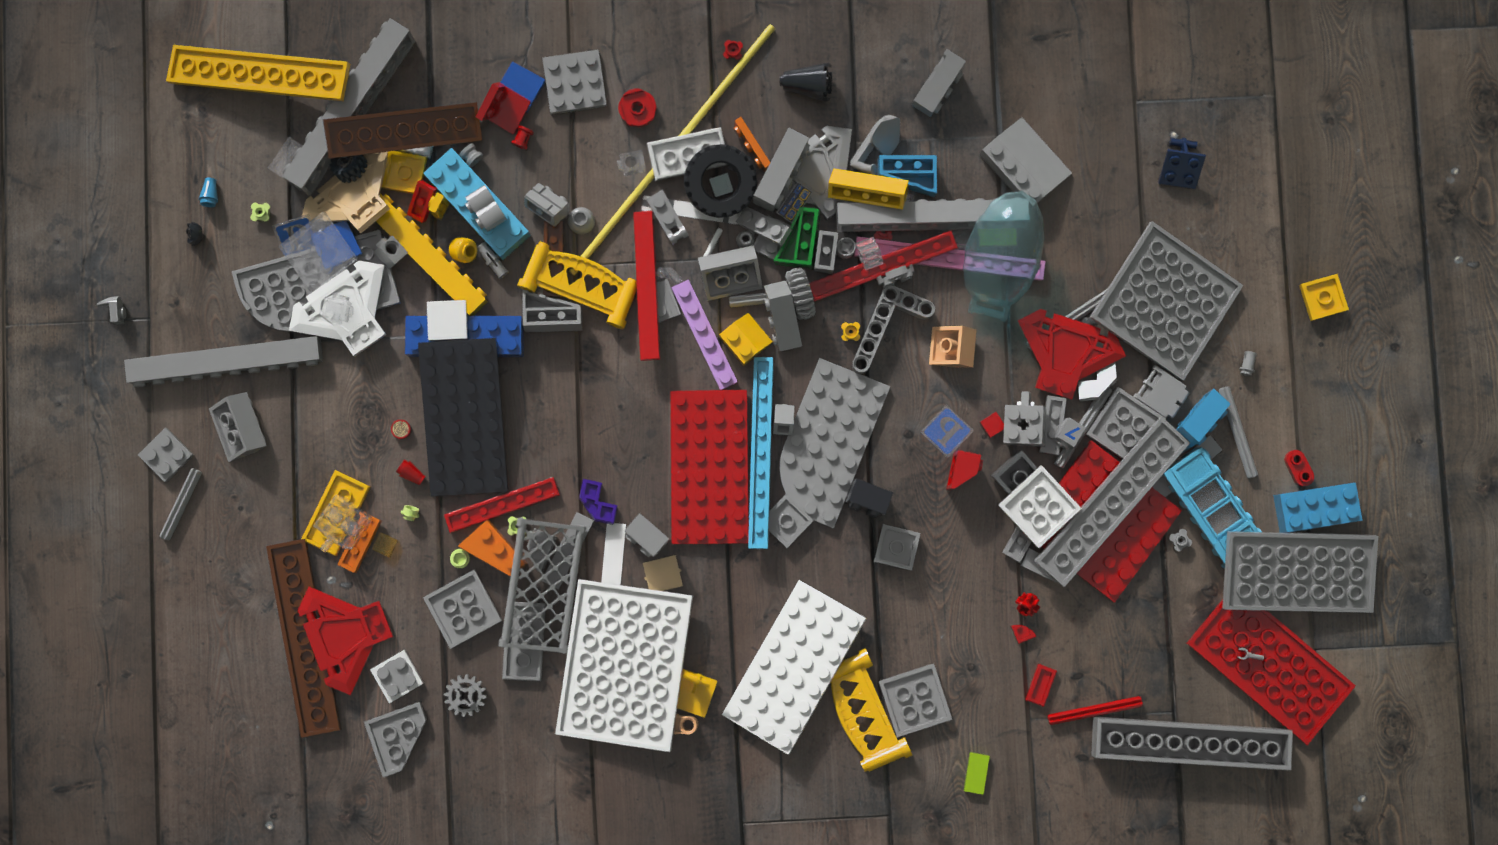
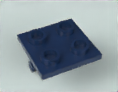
M1170 138L1169 146H1178L1180 151L1167 150L1158 184L1196 189L1206 155L1188 152L1187 148H1197V141H1190L1186 138Z

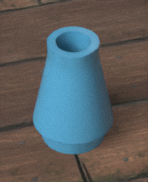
M205 178L199 196L200 205L215 207L216 203H218L216 179Z

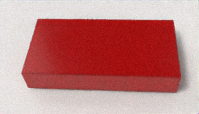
M1038 664L1025 700L1044 707L1057 670Z

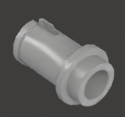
M1245 351L1242 367L1239 368L1240 374L1252 376V373L1255 372L1253 368L1257 353Z

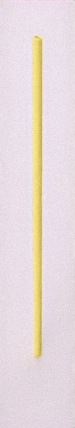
M771 24L768 25L679 136L690 134L773 33L775 28ZM653 169L650 170L581 257L589 259L654 179ZM573 268L569 270V272L574 276L578 272L574 271Z

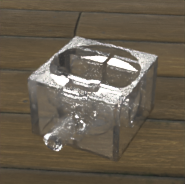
M336 494L313 525L327 537L320 549L323 552H327L332 544L336 543L344 549L352 550L374 518L344 496Z

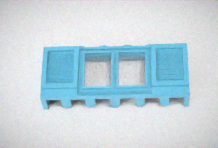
M1196 447L1171 464L1162 476L1166 477L1170 483L1169 489L1172 492H1176L1181 500L1179 502L1183 508H1187L1192 516L1190 520L1193 524L1199 526L1202 531L1201 536L1204 540L1210 542L1213 547V554L1220 557L1223 562L1221 566L1225 569L1227 531H1262L1256 528L1252 516L1244 511L1242 501L1233 495L1231 485L1228 481L1223 480L1220 475L1221 470L1212 463L1208 451L1202 447Z

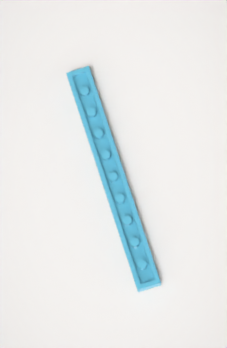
M754 357L749 549H768L773 357Z

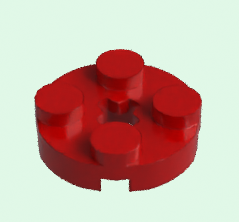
M639 88L625 92L618 105L620 117L630 127L648 125L655 118V99L650 93ZM637 103L639 106H643L638 113L632 110L635 107L634 104Z

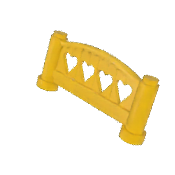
M539 241L536 244L523 278L519 279L517 287L522 290H528L531 293H535L537 287H541L609 315L606 323L613 327L624 329L627 323L625 319L637 292V281L632 278L623 281L612 271L592 260L569 253L550 251V245ZM555 261L557 264H563L564 270L551 278L548 263ZM568 268H573L574 271L582 273V277L571 285L568 283L566 273ZM586 275H590L593 279L597 278L600 281V284L588 293L584 281ZM605 282L609 283L610 286H616L618 289L616 293L606 300L604 299L602 284Z
M866 648L858 651L859 654L842 661L830 683L835 709L841 725L852 744L863 756L864 760L860 762L864 771L870 772L904 756L908 758L913 755L906 739L897 740L866 670L872 667L873 664ZM844 680L858 683L850 696H845L843 693L844 689L840 686V683ZM849 699L866 701L858 714L852 713V707L848 705ZM857 717L874 718L866 732L859 730L860 725L856 723ZM867 734L882 736L873 750H869L867 748L868 743L864 741V736Z

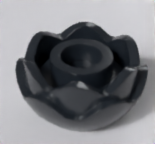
M195 222L187 223V242L191 246L198 245L203 238L202 227Z

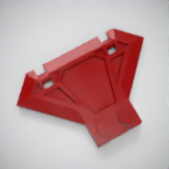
M1039 309L1017 320L1041 367L1035 385L1037 389L1072 400L1079 380L1126 357L1117 336L1108 331L1107 336L1100 334L1101 328L1054 313L1053 317L1049 318L1045 316L1047 311ZM1042 325H1048V330L1042 329ZM1097 341L1104 343L1102 348L1096 346Z
M309 586L298 608L299 616L306 615L308 622L303 624L320 671L327 669L329 677L324 679L325 684L351 695L374 644L393 637L380 601L359 608ZM318 610L320 618L317 619L313 613ZM339 665L341 672L336 673L334 666Z

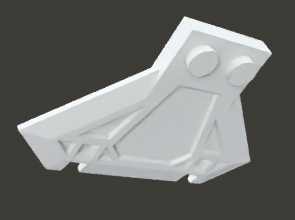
M364 261L354 263L355 271L350 273L348 269L344 270L306 296L309 301L307 304L302 306L298 302L293 306L289 331L343 340L354 357L386 336V333L375 319L385 265ZM362 276L363 279L357 283L355 279ZM312 309L316 311L311 315L307 313Z

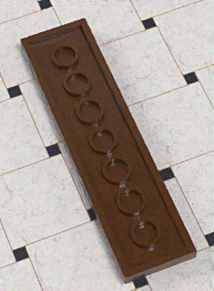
M477 102L323 119L328 159L482 141L480 120L476 118L478 113Z

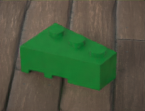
M799 208L790 226L792 231L773 260L775 265L813 269L821 215L819 209Z

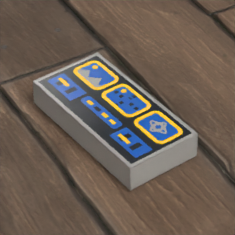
M797 181L776 213L792 223L799 208L805 205L813 191Z

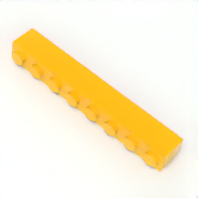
M380 193L379 196L388 205L390 210L376 220V222L390 236L393 235L408 254L454 300H466L467 313L470 316H474L488 303L485 299L486 293L480 287L475 289L471 285L473 280L467 274L462 276L458 272L460 267L453 260L449 263L445 259L447 254L440 247L435 249L431 245L434 241L426 233L422 236L418 232L420 227L413 220L409 223L405 219L407 214L400 207L396 209L392 205L394 201L387 194L382 195Z

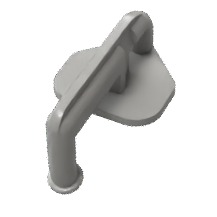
M886 115L875 123L850 162L854 169L872 175L876 174V165H868L864 162L874 147L882 155H891L900 140V118Z

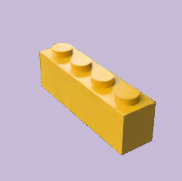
M833 168L828 183V198L903 210L907 198L909 180Z

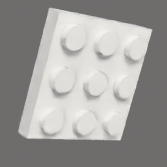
M1043 466L1037 468L999 504V507L1038 548L1082 509Z

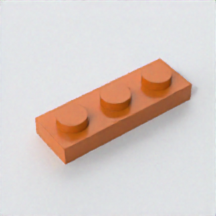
M739 117L735 120V127L733 129L738 137L742 136L744 139V146L748 153L752 152L755 156L754 162L759 169L762 168L766 172L771 162L742 117Z
M363 512L337 565L357 573L382 521Z

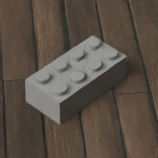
M788 128L753 196L754 204L772 213L775 208L779 210L784 200L783 193H787L792 185V175H797L802 163L800 161L801 158L805 159L809 152V137Z

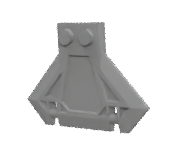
M826 126L822 129L825 135L818 138L815 134L809 139V152L805 159L801 158L800 161L802 163L797 175H792V185L787 193H783L784 200L797 181L813 191L806 203L815 204L826 220L836 214L837 203L846 200L828 198V183L833 168L847 170L852 129ZM830 141L831 145L826 148L824 144Z

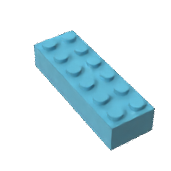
M452 148L423 173L502 260L508 257L531 236L524 225ZM483 185L486 186L507 218L506 221L488 232L485 228L481 230L475 220L478 216L475 212L470 213L465 205L468 202L465 197Z

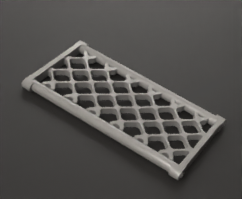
M522 517L517 518L516 525L518 526L503 632L502 638L499 639V646L502 648L513 647L565 654L568 652L567 641L583 534L586 533V527L584 525L575 526L527 520ZM526 524L539 525V528L530 533L526 530ZM545 526L555 527L558 530L549 535L545 530ZM543 530L547 535V539L538 544L534 539V534ZM563 530H576V534L568 538ZM562 532L566 540L560 546H557L553 541V537ZM532 538L536 547L527 552L523 549L524 540ZM550 540L555 549L547 555L543 551L542 545ZM566 543H570L574 546L573 555L565 557L561 552V547ZM540 549L544 554V558L535 563L531 558V554ZM559 551L563 560L554 565L550 560V556ZM528 557L532 561L533 567L525 572L520 568L521 560ZM548 560L552 565V569L543 574L539 565ZM567 562L571 565L570 574L562 576L558 571V567ZM537 568L541 573V577L537 581L532 582L528 577V573ZM556 570L560 579L556 583L551 584L547 576ZM526 577L530 582V586L521 591L517 587L518 579ZM545 579L549 584V588L540 593L536 588V584ZM564 581L568 584L567 593L559 595L555 590V586ZM531 588H535L538 592V597L530 602L525 593ZM553 590L557 595V599L549 604L545 600L544 595ZM523 596L528 604L523 609L518 610L514 607L515 598ZM542 598L546 603V607L542 611L537 612L533 604ZM561 600L565 604L564 612L556 614L552 606ZM528 607H532L536 615L527 621L522 613ZM547 609H550L554 614V618L545 623L541 615ZM520 615L525 624L519 629H515L511 626L512 618ZM539 617L544 625L538 631H534L530 623ZM555 620H559L562 623V629L557 633H553L549 628V625ZM526 626H529L533 634L528 639L523 640L519 632ZM547 628L552 636L547 641L542 642L538 634ZM518 635L522 643L509 642V638ZM533 637H537L541 645L527 643ZM552 639H556L559 642V647L546 645Z

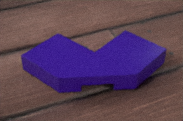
M583 479L579 496L580 501L594 521L613 525L617 505L599 501L602 487L601 482Z

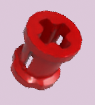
M519 125L517 135L511 144L527 150L526 145L534 132Z

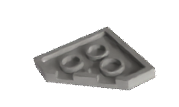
M421 701L364 722L382 777L404 769L427 721Z

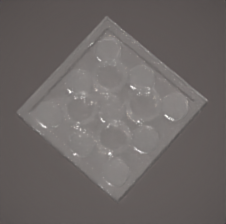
M325 212L320 213L278 246L310 293L330 281L357 260V257Z

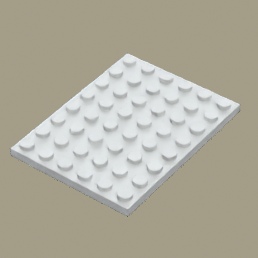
M578 579L555 734L667 752L671 751L693 601L692 595Z

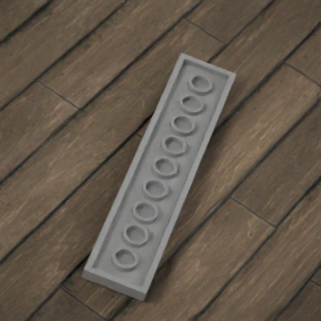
M1159 417L1081 506L1082 509L1067 522L1034 561L1056 582L1065 587L1190 442L1163 417Z

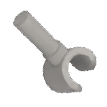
M1245 648L1238 649L1245 651V656H1237L1238 659L1253 658L1262 661L1264 659V656L1250 653Z

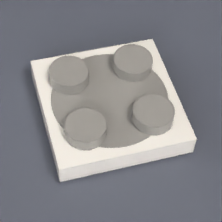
M406 650L370 669L389 703L424 684Z

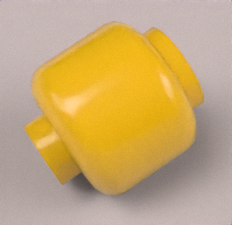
M457 237L450 243L449 254L455 261L469 263L477 255V245L471 239Z

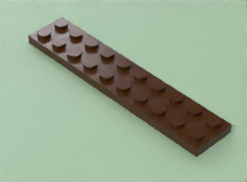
M306 539L266 546L301 738L341 730L334 688L325 684L324 679L329 677L327 669L320 671L303 626V624L308 622L306 615L300 617L298 613V608L308 587L310 586L315 589ZM318 610L314 611L315 618H320Z

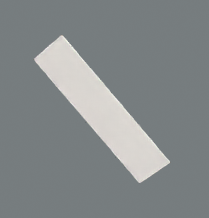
M607 524L601 583L621 585L625 541L624 530L626 529V524Z

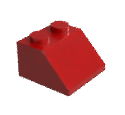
M961 450L954 452L946 490H953L977 475L983 466V460H980L981 455Z

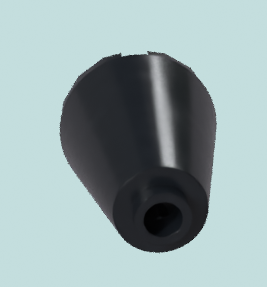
M823 63L784 71V74L780 76V86L788 92L821 101H829L830 98L827 97V94L832 92V72L828 71V67L832 66L830 63Z

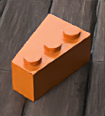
M486 520L458 545L463 550L511 576L515 549L489 520ZM521 560L520 568L523 569L528 563L525 560Z

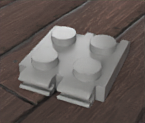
M1154 365L1152 367L1153 371L1147 380L1144 379L1142 382L1143 386L1138 394L1135 393L1133 397L1166 418L1168 416L1173 419L1181 408L1176 402L1182 405L1190 393L1185 390L1186 385Z

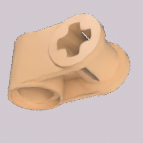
M676 714L673 734L688 735L694 733L699 725L697 718L691 715ZM686 720H691L694 723L692 730L685 728L684 722Z

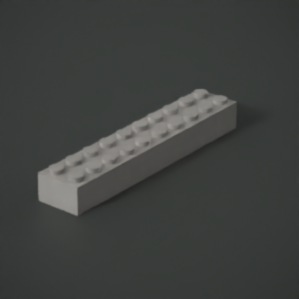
M391 18L388 22L382 24L379 35L370 42L369 50L361 55L358 66L349 73L344 101L331 100L329 102L326 113L318 118L313 132L307 134L302 148L297 149L291 164H287L284 168L283 177L291 185L311 196L332 163L330 161L331 158L328 159L323 119L367 114L416 42L407 28Z
M1093 717L1091 756L1104 759L1291 770L1293 731L1281 728Z

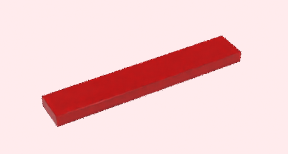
M552 477L444 514L449 532L452 533L560 496L555 479Z

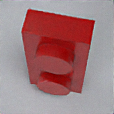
M423 180L417 181L407 215L421 223L426 222L430 212L428 210V203L432 196L435 197L437 188Z

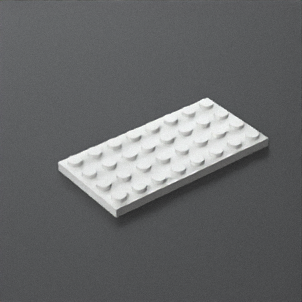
M799 580L722 715L789 755L866 618Z

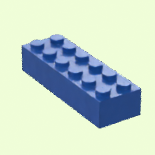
M406 316L405 354L408 357H419L418 343L434 342L428 340L427 316ZM467 316L468 339L496 337L498 357H524L522 316Z

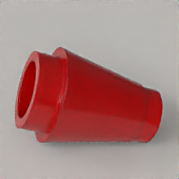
M405 459L396 470L399 477L417 485H420L426 477L411 461L408 462Z

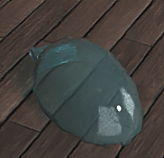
M1023 191L1004 193L988 205L989 207L975 223L966 245L963 265L966 289L972 297L968 313L972 314L974 312L1006 322L1011 305L1018 302L1029 290L1040 268L1045 241L1043 216L1036 200ZM976 301L1004 308L1003 312L977 306Z

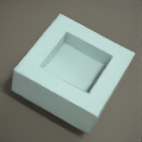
M728 173L709 179L715 197L733 191Z

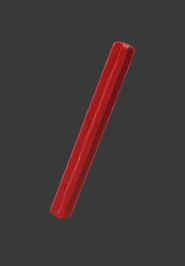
M1137 696L1048 715V722L1050 725L1129 710L1142 707L1143 702L1141 697Z

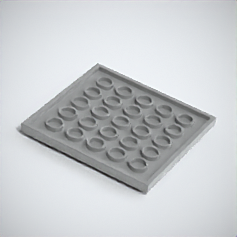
M1152 221L1144 230L1089 318L1180 381H1184L1243 285Z

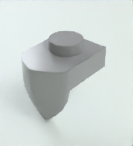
M120 296L109 297L97 303V306H109L111 323L116 325L124 324L126 310L123 307Z

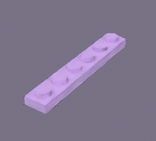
M689 279L671 287L719 389L723 390L738 383Z

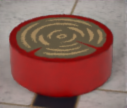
M396 420L391 426V432L394 437L405 439L411 433V426L405 420Z

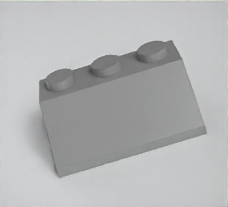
M754 245L698 258L707 301L763 289Z
M247 392L227 396L209 408L228 462L255 453L267 446L258 418L254 413L252 401L248 397Z

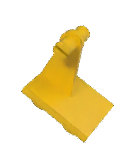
M683 669L677 708L705 718L717 680Z

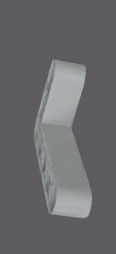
M890 285L885 287L852 362L853 371L858 374H864L869 369L894 308L919 319L927 320L935 312L934 304L927 299L896 286ZM887 291L894 292L895 299H888L885 293ZM905 298L911 299L913 306L906 307L903 304V300ZM928 306L930 308V314H923L921 312V307ZM885 308L888 311V316L881 317L878 314V310ZM874 325L878 326L881 330L880 334H873L871 327ZM863 344H872L873 351L866 352ZM863 360L866 363V368L858 369L856 361Z

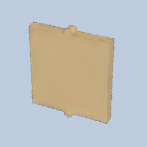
M676 555L643 563L646 575L645 580H647L650 590L665 591L683 586L680 575L681 569L678 567Z

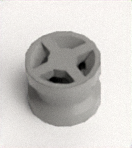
M472 143L466 146L459 156L471 168L482 159L483 154L478 152Z

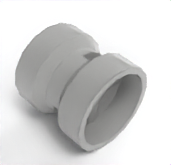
M848 237L841 238L837 243V256L842 259L850 258L856 248L855 242Z

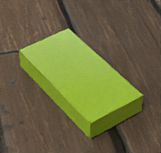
M969 753L964 785L965 792L984 795L989 755Z

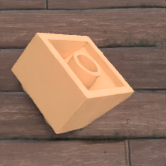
M965 326L932 327L929 365L957 368L973 367L976 329Z

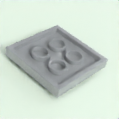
M599 50L543 57L551 114L607 107Z
M1116 387L1085 435L1121 459H1124L1159 417L1163 416L1121 388Z
M476 570L423 597L450 649L503 621Z
M934 663L878 681L896 737L952 720Z

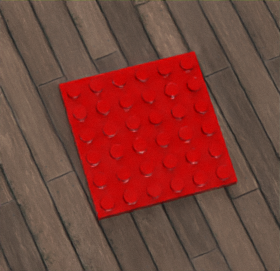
M1089 441L1059 484L1081 507L1120 462L1096 443ZM1151 487L1076 574L1115 603L1182 510ZM1066 524L1050 537L1041 548L1045 549Z

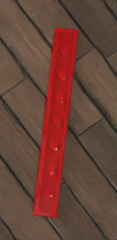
M652 210L633 212L640 360H661L654 215Z
M952 230L810 282L814 302L877 279L880 275L881 277L885 276L886 272L905 265L909 267L910 264L914 265L957 249Z

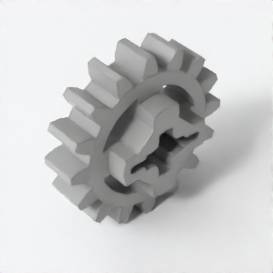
M466 674L463 679L459 675L457 676L458 681L455 679L450 680L453 684L452 686L446 685L449 692L444 693V696L448 697L445 704H451L448 710L455 709L454 715L462 712V717H465L468 712L470 716H473V710L479 712L480 708L478 706L485 705L482 699L487 698V695H484L482 692L486 690V687H480L482 681L476 682V676L469 679V674ZM467 682L472 685L470 687H464L461 683ZM454 689H455V691H456V699H455V700L453 699V691H454ZM462 691L464 693L467 691L469 692V700L467 698L464 700L462 699ZM476 691H478V700H477V702H476V700L474 699V696H475V692H476ZM467 704L470 708H461L459 705Z

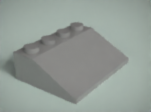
M1020 118L997 136L979 154L1017 197L1028 199L1029 210L1072 174L1023 118Z

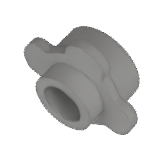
M1180 529L1178 533L1171 534L1169 537L1176 551H1182L1184 547L1192 545V540L1188 538L1185 529Z

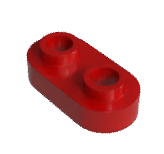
M1299 450L1289 451L1285 455L1284 461L1294 482L1301 487L1309 486L1314 481V473L1304 453ZM1295 456L1299 458L1298 463L1294 462ZM1303 473L1307 475L1306 480L1302 478Z

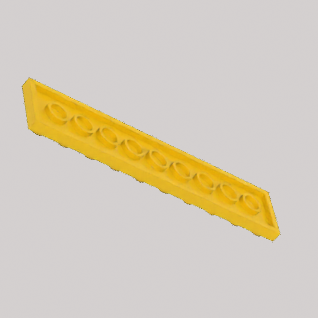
M173 45L166 81L170 84L344 101L351 64L345 61Z

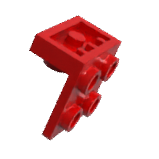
M500 82L493 83L476 118L481 121L488 119L511 134H515L531 101Z

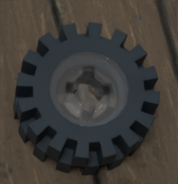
M364 155L331 158L330 160L332 162L330 164L331 171L343 183H346V181L351 183V180L356 181V177L361 178V173H365L366 170L364 168L368 166Z

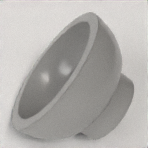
M575 208L568 216V226L576 234H587L595 225V217L587 208Z

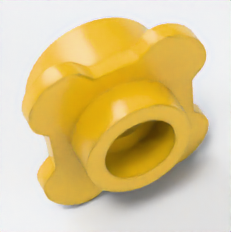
M845 322L841 325L843 329L841 338L843 341H858L860 339L859 323L848 324Z

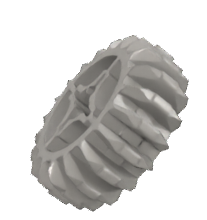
M802 268L791 269V271L786 272L785 277L792 294L796 317L799 320L809 319L815 315L816 311L808 278Z

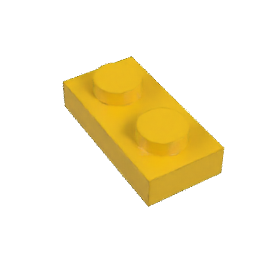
M436 193L435 197L432 196L428 203V210L435 218L442 220L450 203L444 195Z

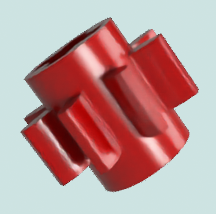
M1023 592L1015 601V603L1019 604L1016 609L1021 615H1030L1032 617L1040 609V606L1037 605L1040 600L1032 593L1026 594Z

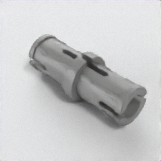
M486 242L477 247V251L486 261L485 264L492 268L499 279H502L509 273L499 260L500 257L494 254ZM488 254L491 256V258H492V259L495 261V263L498 265L497 267H496L495 264L491 261V259L488 257Z

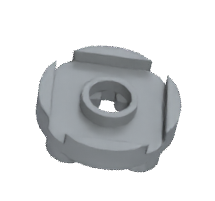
M912 264L909 265L908 269L905 265L886 272V277L881 278V275L878 276L877 281L879 286L882 285L885 289L887 286L894 285L898 280L905 282L912 279L915 270Z

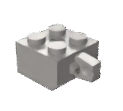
M1022 391L1021 402L1017 401V405H1005L1003 443L1007 446L1045 447L1047 410L1045 406H1035V402H1031V392ZM1024 422L1029 424L1026 430L1021 427Z

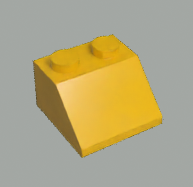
M749 313L732 323L719 334V338L743 366L773 342Z

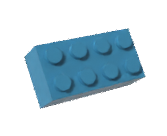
M1356 483L1273 495L1280 533L1363 521Z

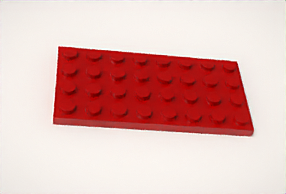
M747 390L670 391L672 544H747L749 538Z
M1222 599L1186 643L1288 730H1292L1293 735L1305 745L1310 743L1356 686L1267 610L1223 609ZM1245 648L1250 653L1264 656L1263 661L1253 658L1238 659L1237 656H1245V651L1238 649Z

